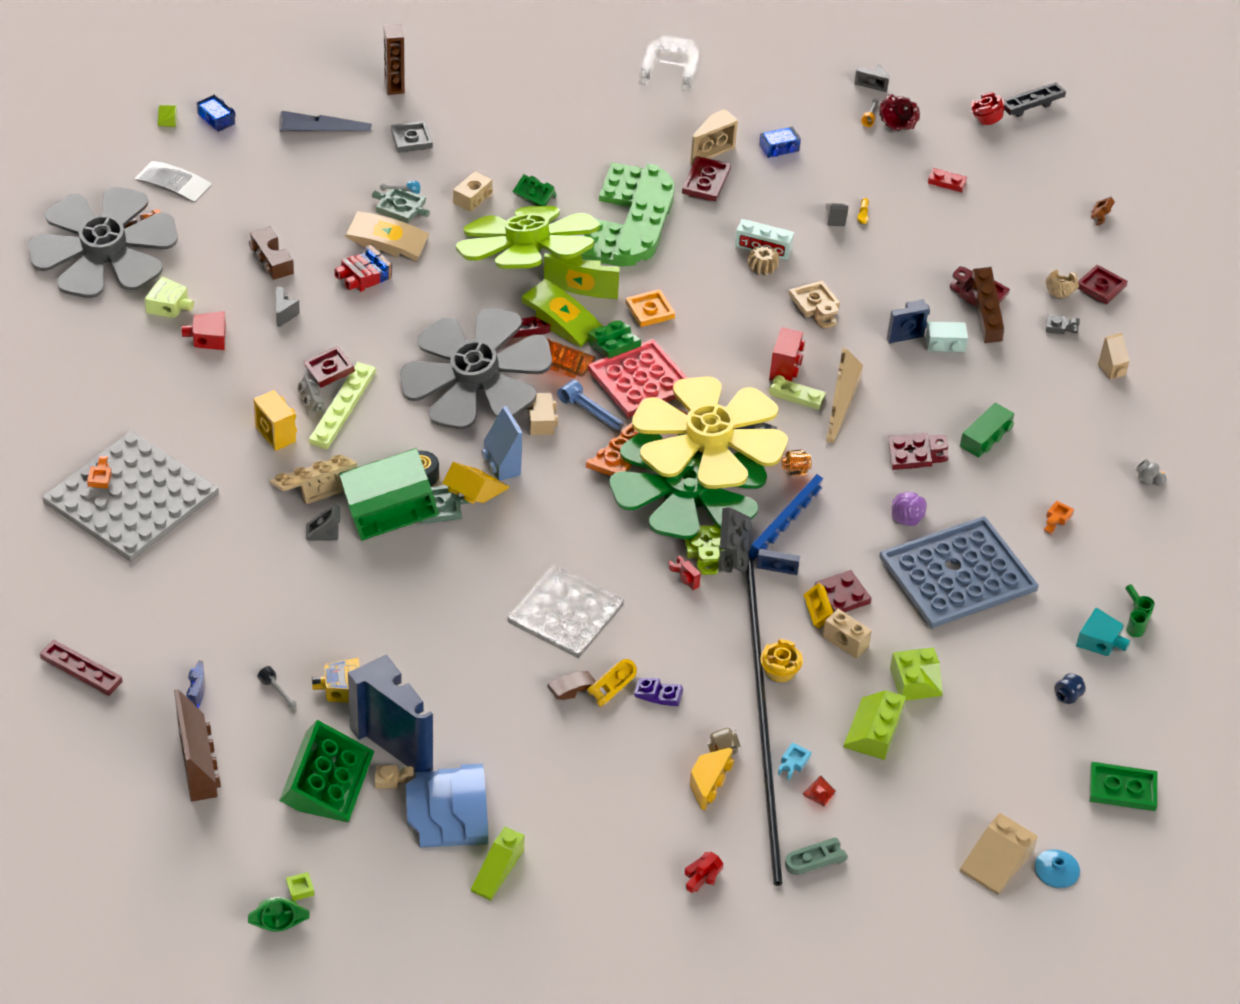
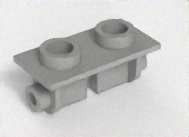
M304 374L297 390L300 393L307 414L310 415L312 410L323 411L325 403L322 397L319 396L320 392L317 383L312 379L308 380L307 375Z

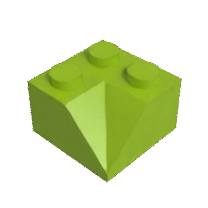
M934 647L893 652L890 671L898 694L906 696L905 701L943 695L940 662Z

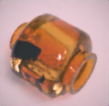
M804 449L788 450L785 453V458L781 459L782 469L786 470L790 476L805 475L812 467L811 455Z

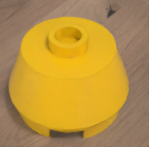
M779 639L777 643H772L771 645L768 643L760 657L767 677L775 682L790 681L803 665L802 653L795 647V643L785 639Z

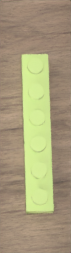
M357 362L354 367L355 372L346 379L310 436L309 444L324 449L330 447L376 373L375 367Z

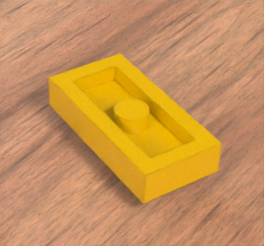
M818 583L803 595L813 625L820 628L825 625V620L833 614V610L825 587Z

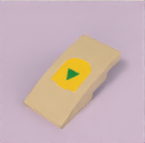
M357 211L345 237L367 249L371 245L378 252L381 249L396 258L400 253L417 261L429 233L392 218Z

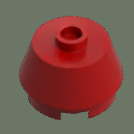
M994 92L981 95V99L971 102V113L981 125H991L1003 118L1005 102L1001 95L996 96Z

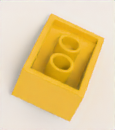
M454 461L442 482L448 486V491L456 495L459 493L465 495L463 499L472 504H475V502L484 503L509 488V485L478 468Z

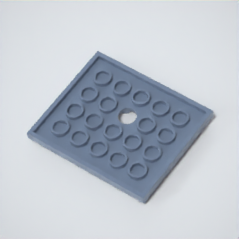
M985 516L880 551L879 554L881 561L931 629L1036 592L1039 587ZM950 561L953 564H960L961 568L950 570L946 567L945 563Z

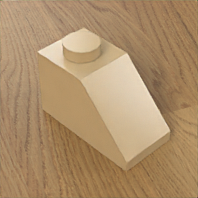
M1122 333L1105 337L1098 366L1109 379L1122 377L1127 373L1129 357L1124 336Z

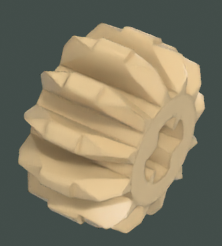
M760 246L759 248L754 247L750 251L748 267L752 269V272H758V275L761 273L767 275V273L773 274L774 270H777L779 256L775 249H769V246Z

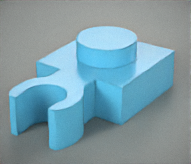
M792 742L782 756L781 763L783 764L779 766L778 775L780 776L781 772L787 771V780H790L793 776V770L801 772L811 758L812 752Z

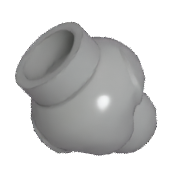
M1148 459L1143 460L1135 468L1141 483L1149 485L1154 482L1156 485L1162 486L1167 481L1164 472H1159V465L1155 462H1149Z

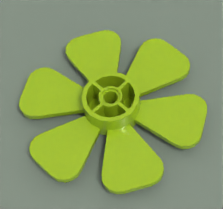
M522 207L517 209L515 216L507 221L499 216L488 215L467 224L463 228L466 236L488 238L459 241L456 244V251L466 260L477 261L507 249L495 259V265L498 268H533L542 263L539 253L542 249L563 259L575 258L594 246V240L591 237L570 235L597 232L600 229V224L595 218L586 213L572 214L549 224L560 215L558 207Z

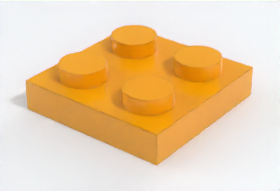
M660 289L627 297L625 300V304L640 327L675 319V312Z

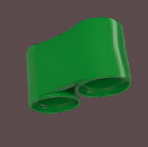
M1130 584L1125 589L1134 602V608L1130 613L1126 631L1132 637H1141L1144 635L1150 622L1155 602L1148 596H1139L1133 585Z

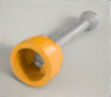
M877 98L872 100L873 105L870 112H865L861 118V123L865 127H872L876 121L873 111L879 103Z

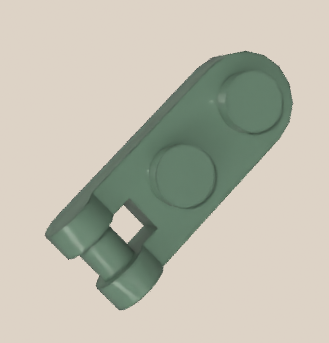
M831 838L788 853L785 860V868L789 873L799 875L833 863H843L847 860L848 855L845 850H841V843L838 838Z

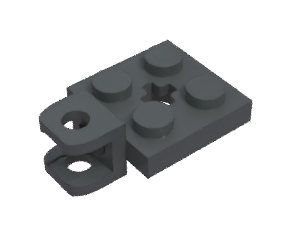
M730 507L723 508L720 548L725 551H720L719 568L726 573H731L734 566V569L745 572L747 570L750 549L751 517Z

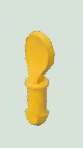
M863 198L860 202L861 207L860 213L857 215V221L861 224H867L869 219L867 214L869 200Z

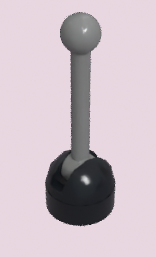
M266 666L259 671L257 678L265 685L272 684L288 702V707L294 709L297 706L296 701L291 700L275 682L277 675L273 668Z

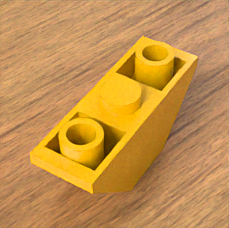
M731 748L700 755L691 770L689 785L702 810H706L708 804L714 802L717 788H721L724 784L726 771L730 772L733 767V749Z

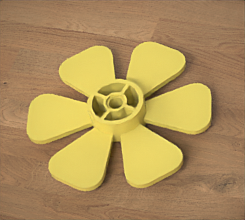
M713 377L686 378L678 380L673 385V393L689 411L688 415L662 399L651 397L644 399L640 403L632 419V426L639 433L686 434L646 443L641 447L640 457L661 476L674 477L679 475L694 454L700 451L703 453L698 471V482L708 489L736 487L747 481V469L728 449L729 446L754 462L769 467L780 462L788 444L787 435L780 430L734 429L775 419L778 414V406L760 390L748 387L739 390L727 407H723L718 404L721 394V383Z

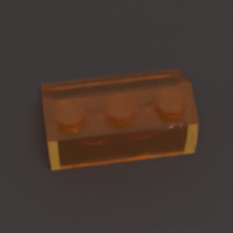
M547 338L552 356L551 370L558 372L559 369L566 371L565 375L569 377H583L588 371V364L596 360L595 356Z

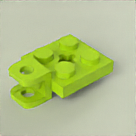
M716 525L699 526L697 536L685 539L687 558H697L698 571L702 575H716L718 573L720 551H725L720 548L721 529Z

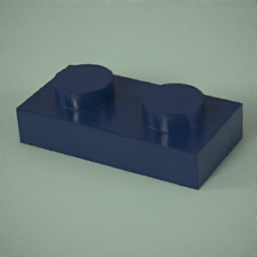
M759 549L757 569L797 575L800 556Z

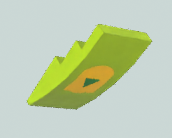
M544 254V279L552 282L562 290L597 298L618 299L620 267L601 266V261L582 260V255L563 259L553 254Z
M544 279L522 296L521 302L536 310V317L551 325L550 331L578 347H582L589 341L588 332L597 327H604L576 299L547 279Z

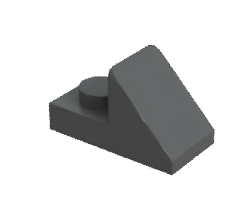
M877 64L874 71L857 67L854 84L887 93L890 77L880 64Z
M826 203V211H828L827 225L845 226L849 206L844 203Z
M276 287L277 327H281L300 313V305L298 299H288V294H284V287Z
M334 503L306 524V539L309 541L338 540V524L341 519L340 507Z

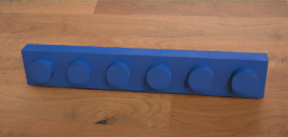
M816 474L753 542L748 557L753 558L754 561L758 557L759 549L767 550L770 543L774 544L779 537V533L787 530L792 519L795 521L798 518L801 509L808 507L812 500L811 498L819 495L822 490L820 485L823 480L820 475Z

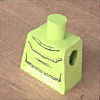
M161 276L145 297L146 313L175 318L182 309L192 311L194 301L188 299L185 286Z

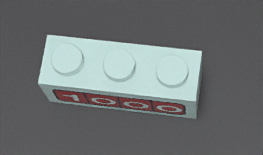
M741 219L736 230L735 247L752 251L754 247L769 246V249H775L779 258L788 260L793 248L794 232Z

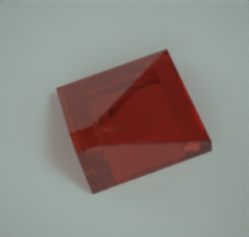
M819 776L803 792V795L824 807L836 790L822 776Z

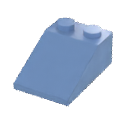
M507 406L501 409L484 439V449L481 450L484 461L489 463L491 473L495 474L500 481L521 475L522 431Z

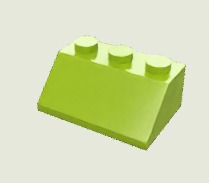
M884 690L862 697L843 747L885 760L903 714L906 696Z

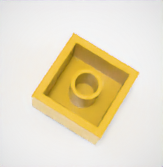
M275 390L254 398L255 427L273 449L277 451L295 443L297 433L295 425L296 413L293 408L286 404L285 399L279 396Z

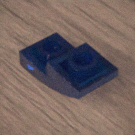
M200 660L195 668H191L188 680H190V687L186 694V697L197 708H199L205 692L204 664Z

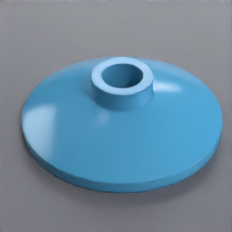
M1057 849L1042 852L1035 861L1036 875L1048 886L1066 888L1073 885L1079 878L1080 867L1077 860L1065 851Z

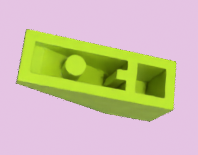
M504 826L493 842L471 887V892L490 901L492 900L524 852V834Z

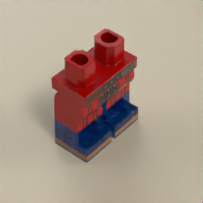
M369 245L365 247V252L341 259V266L334 269V276L338 280L344 279L345 287L349 291L357 288L362 292L365 288L391 279L392 263L381 255L376 248Z

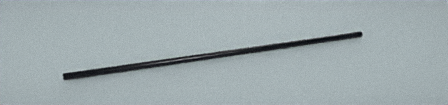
M748 557L746 580L773 884L781 886L783 882L764 674L760 660L762 652L753 558Z

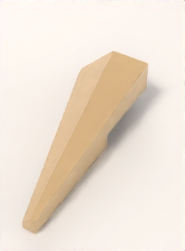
M842 348L826 442L834 443L862 376L863 364L845 348Z

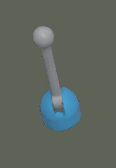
M409 181L406 186H391L384 183L380 185L382 191L386 189H401L419 194L421 189L418 181Z

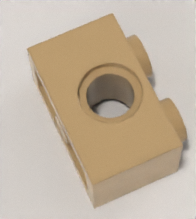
M474 171L453 189V204L471 212L492 195V179Z
M837 609L825 620L823 637L857 659L869 647L872 630Z

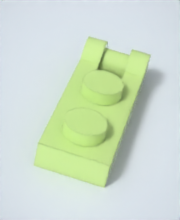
M777 375L774 378L773 384L769 388V393L772 396L820 410L826 396L824 391L785 380L781 375Z

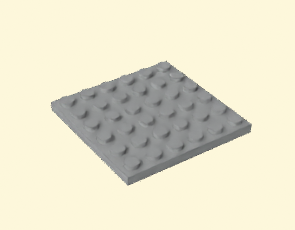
M130 431L42 498L46 505L132 562L219 493V488L133 431ZM99 456H108L107 463H109V468L112 469L108 489L87 486L91 466L97 467Z

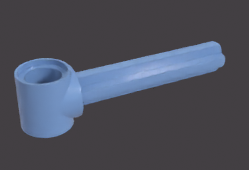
M572 379L557 390L558 398L563 403H578L617 431H620L624 426L621 420L583 394V387L577 380Z

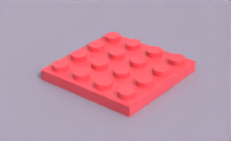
M654 339L642 343V346L612 358L606 357L588 364V371L628 418L634 416L640 403L646 398H659L665 402L676 399L673 393V385L678 380L687 378Z

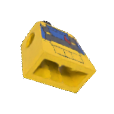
M359 658L325 664V676L312 677V689H326V700L328 702L349 703L348 672L359 667Z

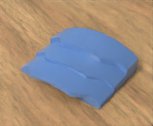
M483 763L461 764L460 768L416 772V778L405 784L407 823L419 832L420 847L488 844V818Z

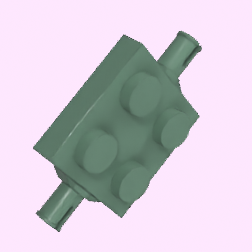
M391 189L384 194L374 190L372 193V198L381 200L376 206V212L399 221L409 223L415 215L419 214L428 217L430 214V210L422 208L426 203V197L401 189Z
M446 485L431 487L440 515L423 520L421 524L462 519L461 504H468L470 502L464 500V496L448 491V486Z

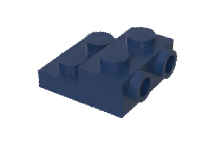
M924 299L906 302L905 308L891 311L886 338L889 344L924 337L925 329L927 328V318L930 314V307L925 303Z

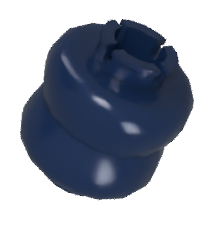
M1068 673L1055 684L1054 691L1059 701L1065 704H1072L1084 695L1086 686L1081 676Z

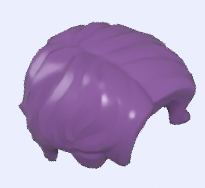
M909 491L898 494L892 501V519L903 525L916 526L926 513L927 502L925 498Z

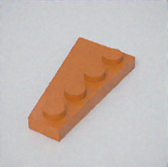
M632 423L621 431L620 436L614 437L605 449H600L593 459L590 458L586 461V468L608 476H612L620 471L628 472L632 464L625 462L621 458L620 449L625 442L639 433L633 428Z

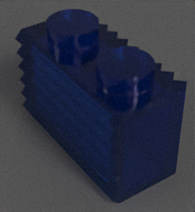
M215 94L196 103L197 114L218 132L235 125L236 113L234 109L228 107Z
M793 127L760 134L759 145L768 158L800 151L801 137H799Z

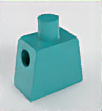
M1095 607L1079 632L1076 647L1109 656L1114 647L1126 652L1131 640L1121 636L1124 627L1121 622Z

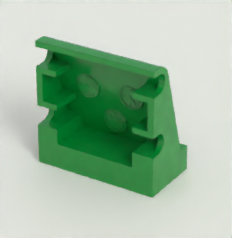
M417 448L339 474L361 541L440 515Z

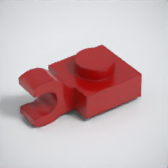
M677 556V564H674L671 560L668 562L669 570L680 573V578L685 585H688L692 590L700 587L701 573L689 561L685 562L681 556Z

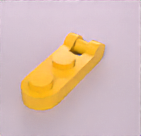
M623 659L617 662L587 689L589 694H593L597 699L596 703L599 707L605 705L636 676L637 667L635 663L630 659ZM601 687L606 691L604 695L600 691Z

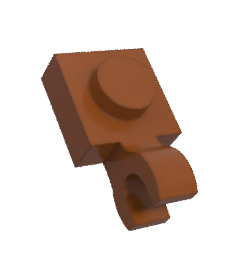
M1112 197L1097 201L1093 207L1091 218H1097L1096 226L1105 223V215L1111 212V208L1115 203Z

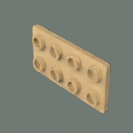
M339 454L332 456L331 460L325 462H314L313 466L307 468H296L294 472L289 474H278L274 479L270 480V483L281 491L300 486L304 503L309 504L344 492L339 474L340 472L357 467V462Z

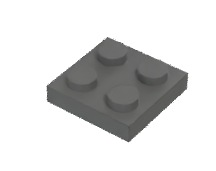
M426 121L391 125V133L398 153L433 148V141Z

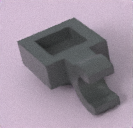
M1048 314L1046 332L1063 335L1065 331L1078 333L1080 319L1071 318L1066 320L1067 317Z

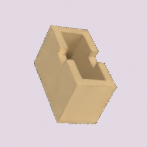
M536 393L537 398L535 402L528 407L530 435H554V427L558 426V415H554L556 413V401H552V393Z

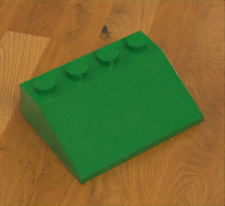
M316 720L304 735L279 801L299 812L348 822L372 760L374 750Z

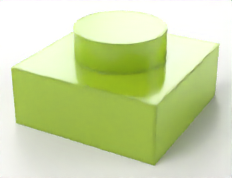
M309 872L286 877V884L292 901L315 896Z

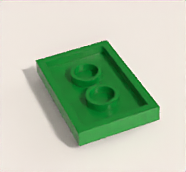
M1091 762L1089 802L1156 811L1158 771Z

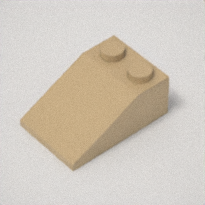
M726 109L711 114L693 135L691 165H693L697 156L709 159L735 148L738 120Z
M999 813L976 843L961 866L960 872L998 895L1032 855L1038 836L1002 813Z

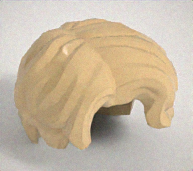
M1056 269L1046 278V288L1052 296L1064 299L1073 294L1079 287L1077 275L1071 272L1068 277L1060 276L1058 274L1059 270Z

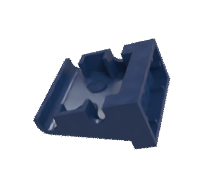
M386 654L348 672L350 729L357 739L360 740L368 737L407 767H413L414 772L432 771L433 713L430 711L420 715V713L424 712V702L409 683L397 686L402 683V673Z

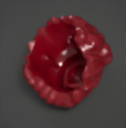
M889 94L880 103L879 115L881 121L892 131L914 129L917 121L920 119V109L917 103L911 102L908 97H896L893 94Z

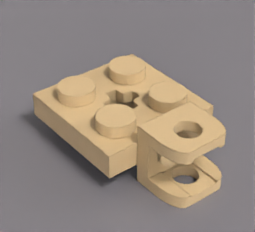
M823 281L789 290L790 298L805 317L814 315V320L823 329L836 326L837 320L833 314L838 313L840 302Z

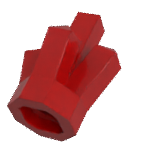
M712 851L705 852L699 859L685 867L684 875L691 878L686 883L685 889L691 893L697 892L705 882L714 886L717 876L724 866L720 857Z

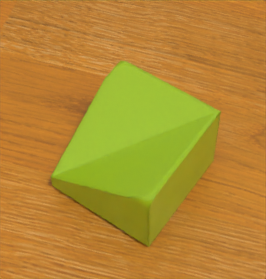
M159 105L158 126L176 127V105Z

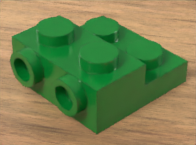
M621 320L610 322L607 326L597 327L588 332L590 347L608 358L642 346L641 339L633 335L630 326Z

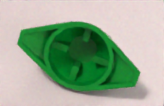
M275 896L262 900L258 907L248 914V923L268 931H284L308 920L310 911L299 906L296 901Z

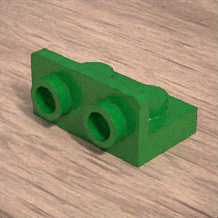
M523 174L512 191L514 195L537 206H546L551 197H557L553 185L547 182L544 184L532 175L529 177Z

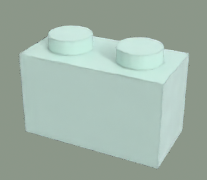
M928 322L925 335L928 351H966L968 335L965 322Z

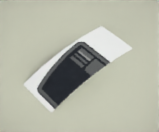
M151 161L135 177L137 180L165 187L194 202L212 185L211 182L198 175L156 161Z

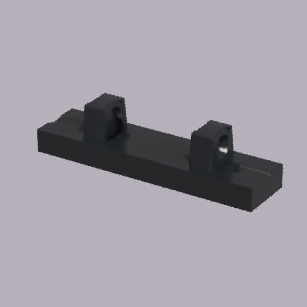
M1055 82L1004 99V110L1009 115L1015 114L1017 117L1023 116L1025 110L1043 105L1045 108L1050 107L1052 101L1064 98L1066 91Z

